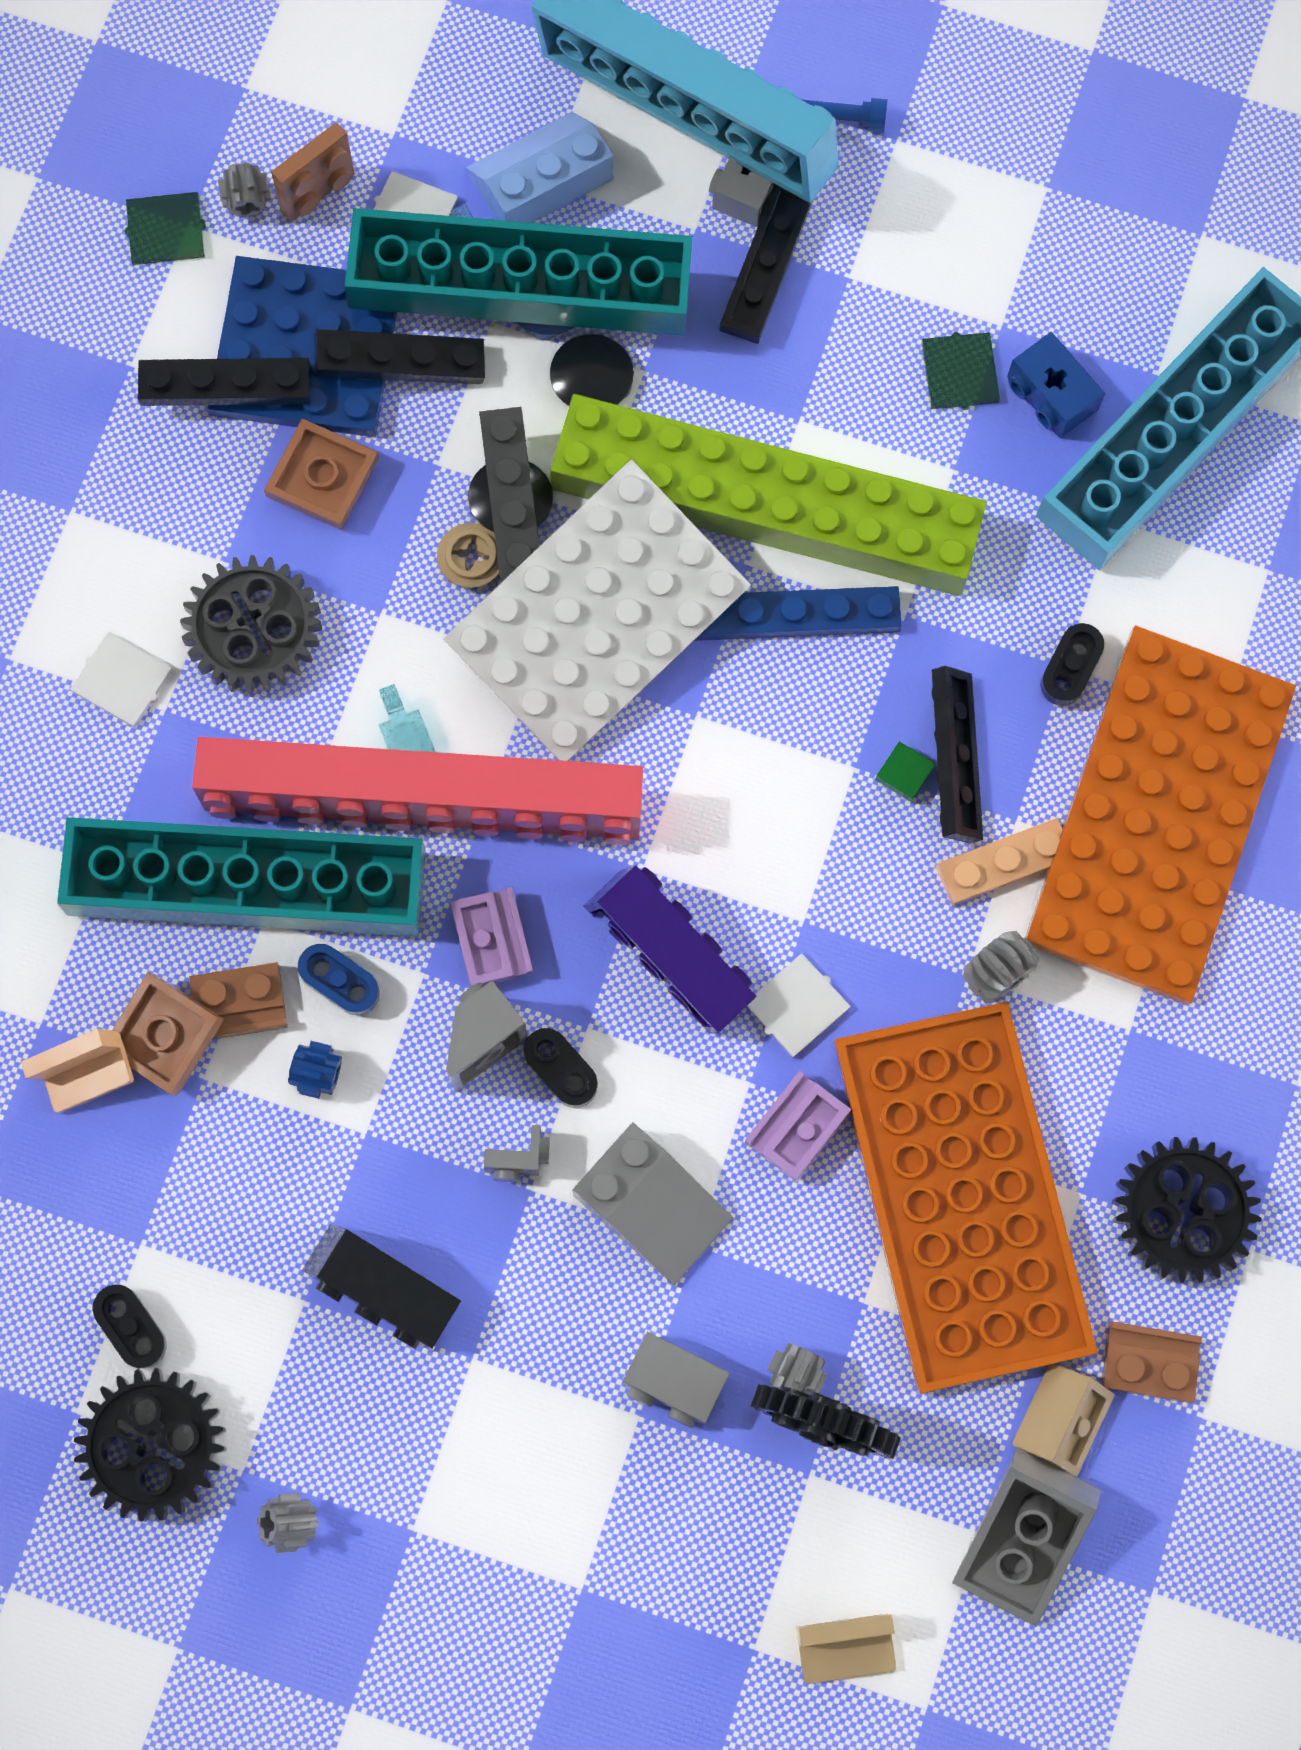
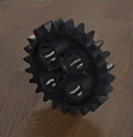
M1174 1137L1170 1140L1169 1151L1158 1141L1152 1145L1154 1158L1144 1150L1138 1153L1137 1158L1142 1167L1132 1163L1125 1166L1124 1170L1132 1180L1120 1179L1117 1181L1116 1186L1126 1194L1112 1200L1113 1205L1124 1209V1213L1113 1218L1112 1222L1125 1224L1127 1228L1125 1232L1117 1237L1118 1241L1132 1240L1134 1243L1127 1254L1128 1257L1142 1253L1145 1256L1141 1265L1143 1271L1156 1264L1158 1266L1157 1279L1162 1280L1170 1271H1173L1174 1280L1177 1285L1184 1283L1187 1273H1190L1193 1283L1199 1285L1203 1283L1204 1270L1214 1281L1221 1277L1219 1264L1228 1271L1237 1268L1232 1254L1240 1258H1245L1250 1254L1242 1244V1241L1253 1242L1257 1240L1258 1236L1248 1229V1225L1257 1224L1262 1221L1260 1216L1250 1213V1208L1260 1203L1261 1199L1248 1197L1246 1193L1248 1189L1256 1184L1255 1181L1247 1180L1241 1182L1239 1178L1246 1166L1241 1164L1231 1168L1228 1165L1232 1155L1230 1151L1224 1153L1219 1158L1214 1156L1215 1142L1207 1144L1203 1151L1199 1150L1197 1137L1189 1139L1186 1148H1183L1178 1137ZM1166 1170L1175 1171L1182 1178L1183 1187L1180 1192H1173L1165 1186L1163 1175ZM1197 1173L1201 1174L1202 1182L1189 1206V1210L1195 1216L1185 1220L1179 1235L1178 1246L1173 1248L1170 1242L1183 1217V1210L1177 1206L1190 1198L1194 1186V1177ZM1208 1188H1216L1224 1195L1225 1204L1222 1210L1214 1209L1207 1203L1205 1196ZM1150 1212H1159L1165 1217L1167 1230L1164 1234H1157L1148 1226L1147 1218ZM1193 1229L1202 1230L1209 1237L1210 1243L1206 1252L1198 1251L1192 1246L1190 1234Z
M154 1368L150 1381L146 1380L143 1371L140 1369L134 1371V1383L132 1384L119 1375L116 1377L118 1387L116 1392L104 1386L100 1388L101 1394L105 1399L102 1404L92 1401L87 1402L88 1407L95 1413L93 1418L78 1419V1423L87 1428L88 1432L85 1436L74 1438L73 1442L86 1446V1452L76 1456L74 1462L88 1463L89 1469L83 1472L79 1479L80 1481H96L95 1486L89 1493L91 1497H98L104 1493L107 1494L103 1506L105 1510H111L118 1503H122L120 1509L121 1518H128L134 1508H137L138 1518L141 1522H147L151 1509L155 1510L156 1516L161 1521L167 1519L168 1506H172L178 1514H184L185 1506L183 1499L187 1497L190 1501L199 1504L201 1498L196 1488L200 1485L212 1489L215 1485L206 1476L208 1471H222L223 1469L219 1463L213 1460L214 1454L227 1451V1447L215 1443V1437L225 1433L226 1428L212 1426L211 1422L218 1417L221 1411L218 1408L205 1410L204 1406L209 1401L211 1395L204 1392L194 1397L193 1394L197 1382L191 1379L181 1388L179 1387L180 1373L175 1371L172 1372L166 1382L163 1381V1373L159 1368ZM145 1399H151L156 1407V1415L150 1423L140 1425L135 1418L136 1406ZM117 1421H125L137 1432L145 1436L154 1437L158 1434L155 1443L182 1460L185 1467L179 1470L159 1454L148 1452L144 1456L143 1453L146 1446L117 1427ZM189 1425L194 1433V1441L188 1449L178 1451L172 1443V1435L179 1426ZM122 1438L128 1444L129 1454L124 1462L114 1465L108 1458V1448L114 1440ZM160 1464L167 1473V1480L161 1489L152 1491L146 1485L145 1475L151 1466Z
M758 1384L751 1403V1407L755 1410L771 1416L772 1423L798 1432L799 1436L804 1439L811 1440L813 1443L834 1451L842 1448L865 1457L873 1454L894 1459L901 1440L898 1434L880 1427V1421L852 1411V1408L847 1406V1404H840V1401L816 1392L808 1395L784 1386L781 1390L776 1387Z

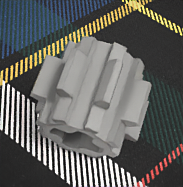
M250 162L237 165L232 164L228 170L224 169V179H218L220 199H222L223 207H228L229 213L232 216L237 215L239 218L257 216L261 211H265V201H271L267 174L265 172L261 173L260 167L258 165H251Z
M787 1343L784 1352L776 1350L767 1369L773 1374L769 1384L781 1390L784 1386L808 1395L814 1392L820 1393L828 1376L822 1371L826 1361L807 1349Z
M300 1493L278 1494V1498H271L267 1504L260 1507L261 1512L259 1517H257V1525H259L260 1532L258 1534L259 1538L265 1541V1546H275L276 1553L297 1552L298 1548L307 1547L308 1541L315 1539V1532L319 1523L316 1517L317 1510L315 1505L312 1506L310 1504V1500H300Z

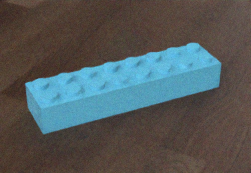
M535 0L531 5L544 57L725 157H731L738 164L803 200L811 203L839 167L835 118L825 108L818 105L812 106L797 98L790 89L783 86L778 88L765 81L753 69H743L728 61L721 52L715 49L708 50L700 46L686 33L673 31L663 26L651 14L646 12L639 13L626 6L622 0Z
M1263 266L1043 497L1035 517L1100 571L1301 357V297Z

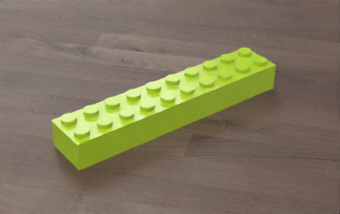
M577 394L572 396L550 469L552 490L589 500L632 459L697 528L960 597L968 578L987 505L986 500Z

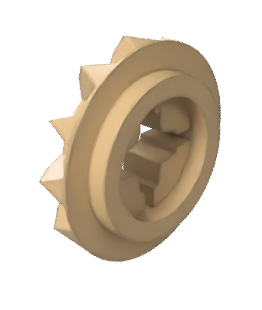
M464 523L453 527L442 537L437 549V562L439 570H441L449 583L459 585L464 590L473 587L483 589L487 583L493 579H498L499 567L494 532L486 529L479 523ZM473 542H476L478 556L484 559L482 561H475L470 571H467L465 559L459 556L461 554H468Z

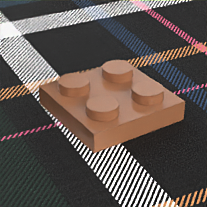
M337 122L271 171L280 211L290 222H293L301 215L306 216L313 212L321 199L332 191L343 189L355 174L347 132Z
M302 418L264 489L265 496L342 530L380 459L379 454L375 450Z
M147 972L112 1031L120 1032L131 1069L170 1095L178 1096L224 1019L156 974Z

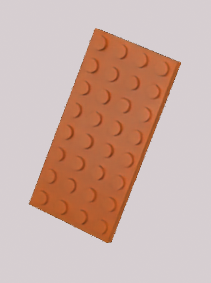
M1134 625L1130 631L1068 810L1056 853L1048 868L1025 935L1033 947L1182 1004H1191L1297 685Z
M1008 1001L834 1039L833 1043L848 1105L852 1110L851 1118L918 1395L1098 1354Z

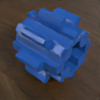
M311 1040L309 1047L300 1044L297 1046L289 1069L288 1083L289 1085L297 1086L299 1094L320 1099L321 1093L333 1094L341 1070L342 1056L333 1053L332 1045Z

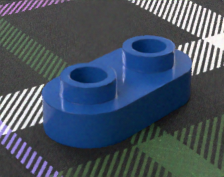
M327 944L311 945L300 955L298 960L299 975L303 982L315 992L350 1015H364L375 1008L380 997L379 986L374 976ZM325 962L330 965L326 975L318 976L314 973V968L318 963ZM355 987H362L366 990L364 998L359 1001H354L350 998V992Z

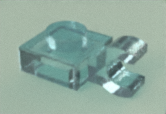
M395 684L379 689L382 703L389 717L388 721L378 724L387 749L435 752L419 709L406 713Z

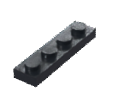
M774 184L721 319L719 331L759 344L814 200L809 203Z
M316 329L314 335L315 376L483 384L485 380L483 338Z
M309 358L138 360L137 399L140 406L310 404L311 364Z
M944 665L931 669L933 686L931 694L934 701L935 717L934 738L938 762L937 781L939 784L941 808L940 824L942 826V837L971 844L983 840L972 673Z

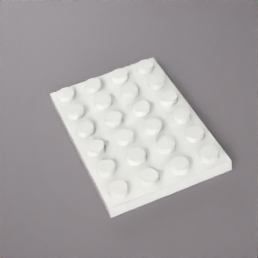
M631 459L443 638V641L558 760L569 761L733 604L751 584Z

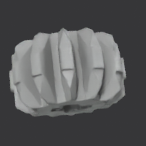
M1017 930L1004 932L997 939L994 938L991 943L983 947L977 955L972 957V960L965 966L962 977L969 984L968 988L976 997L979 996L985 1004L994 1003L1003 996L1008 995L1028 978L1029 974L1036 969L1040 957L1033 950V945L1026 937L1023 938Z

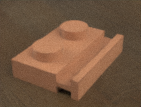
M278 962L189 976L192 998L224 1019L212 1040L288 1028Z
M1114 1321L1109 1322L1108 1343H1106L1101 1385L1112 1391L1188 1404L1195 1403L1202 1336Z

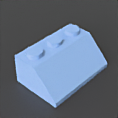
M572 111L467 166L466 172L496 220L533 223L614 180V155L594 124Z

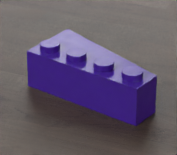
M637 865L620 870L583 907L593 917L601 912L610 921L607 924L610 928L609 933L621 945L624 944L629 949L636 947L641 952L637 956L640 964L660 982L666 978L672 984L667 988L668 992L709 1034L720 1033L757 997L749 988L753 984L751 979L738 966L733 965L731 968L719 956L723 952L720 945L706 932L700 935L689 923L693 917L677 900L670 902L660 892L659 889L663 885L652 871L647 867L640 870Z

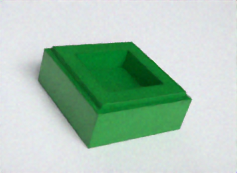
M899 741L876 775L875 780L912 803L936 764Z

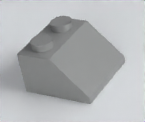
M493 980L485 986L480 982L471 986L459 997L461 1004L455 1008L446 1072L451 1086L456 1092L528 1038L525 1022Z

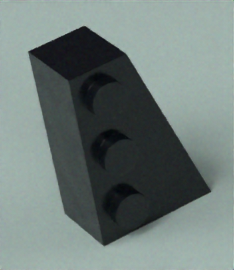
M332 1224L328 1226L301 1270L319 1281L315 1288L338 1303L342 1296L357 1304L358 1306L354 1313L375 1326H378L380 1321L383 1320L395 1327L396 1330L392 1336L414 1350L417 1349L420 1343L433 1349L461 1303L460 1299L348 1229Z

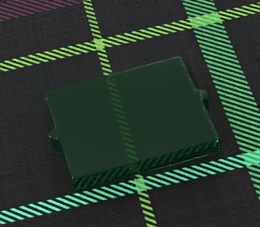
M198 192L126 199L128 227L124 229V232L130 242L132 265L205 257L203 230L206 228V223L204 219H201Z
M953 332L952 336L922 339L921 345L931 410L961 407L963 410H967L969 406L1000 402L990 332L965 335Z

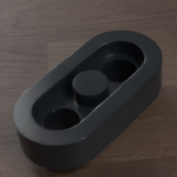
M1078 623L1070 626L1064 632L1041 678V691L1049 702L1059 706H1067L1080 698L1104 651V638L1096 627L1086 623ZM1073 645H1084L1087 649V653H1076L1073 649ZM1055 681H1066L1069 689L1066 691L1057 689Z
M541 1028L528 1036L524 1044V1057L530 1069L563 1105L570 1108H581L588 1105L596 1096L598 1089L597 1076L588 1063L566 1038L554 1029ZM543 1043H550L554 1046L555 1050L551 1056L542 1057L537 1052L538 1047ZM572 1076H579L583 1079L584 1085L577 1091L571 1090L567 1086L568 1079Z
M119 1284L109 1285L100 1290L93 1301V1316L123 1361L137 1369H149L160 1363L167 1350V1340L138 1295L130 1288ZM117 1301H124L126 1304V1311L121 1317H114L111 1313V1307ZM142 1338H149L152 1343L151 1350L147 1354L140 1355L136 1348L138 1341Z

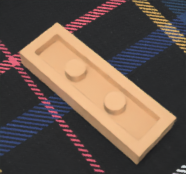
M1058 818L937 863L935 868L952 907L1048 870L1056 853L1063 830Z

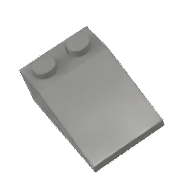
M634 1122L627 1127L572 1189L573 1197L673 1286L676 1285L734 1218L665 1149Z
M1017 1447L995 1489L952 1584L1037 1627L1097 1511L1101 1489Z

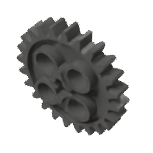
M251 555L248 566L243 567L238 558L233 557V569L228 571L220 563L216 564L219 576L213 578L203 573L202 578L206 587L204 589L194 586L190 588L192 595L197 601L183 602L185 611L191 615L180 619L182 628L190 631L181 636L184 645L192 647L187 652L192 662L201 660L198 669L202 675L208 674L213 670L211 679L216 686L222 683L225 678H228V687L231 692H235L240 682L245 684L248 694H252L255 683L260 682L265 691L270 692L271 680L275 678L280 684L286 686L287 680L284 673L291 671L293 674L300 676L302 673L297 662L299 660L309 663L313 661L311 653L306 648L320 646L318 637L312 634V632L323 630L321 620L313 618L320 614L321 610L318 603L310 602L315 597L312 587L302 589L305 581L301 574L295 575L290 579L291 570L287 563L281 566L278 571H275L272 557L266 560L263 567L258 566L255 555ZM266 590L271 592L270 597L265 602L254 603L250 601L252 595L257 591ZM238 593L242 598L252 620L258 625L264 641L271 649V655L265 656L251 629L245 624L238 606L233 601V594ZM229 610L233 612L227 622L215 623L212 621L214 615L219 611ZM283 625L291 628L289 635L285 638L275 639L270 636L273 629ZM250 646L253 648L251 655L245 659H235L232 657L233 652L238 647Z

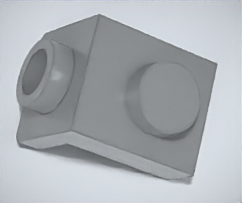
M532 1125L530 1151L485 1149V1173L493 1174V1180L500 1182H520V1175L539 1176L540 1164H549L550 1137H542L541 1125Z

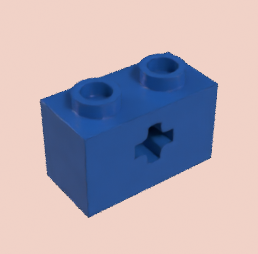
M1052 331L1015 357L1007 374L1009 386L1014 394L1020 399L1025 398L1035 409V414L1040 424L1047 430H1053L1059 438H1062L1097 412L1106 394Z

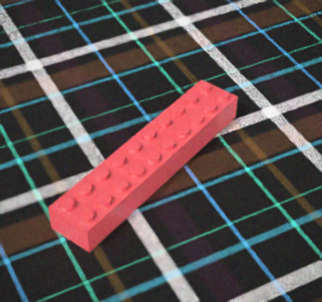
M198 736L192 789L204 811H209L211 816L221 819L236 818V813L254 814V819L265 822H276L280 820V816L297 817L298 822L310 825L323 824L324 819L341 820L342 825L355 828L366 827L368 822L385 823L386 828L400 831L410 830L411 825L429 826V830L436 833H453L455 828L473 829L472 832L480 836H497L499 831L516 832V836L524 839H540L543 834L560 835V839L569 842L586 841V837L604 838V842L608 844L627 845L630 843V840H639L644 766Z

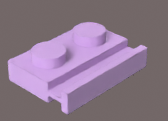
M508 887L506 890L494 893L491 891L450 901L470 986L479 982L485 986L492 980L494 983L514 979V977L534 974L513 887Z
M799 1071L747 1136L745 1144L750 1148L752 1147L763 1158L797 1183L850 1116L852 1110L819 1084L807 1078L803 1072Z

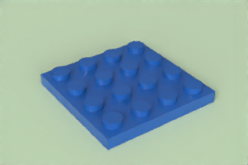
M236 256L217 359L309 358L311 364L310 404L208 405L209 415L298 427L303 418L332 432L376 438L386 379L315 376L314 335L316 329L394 333L397 312L348 308L345 291V269Z

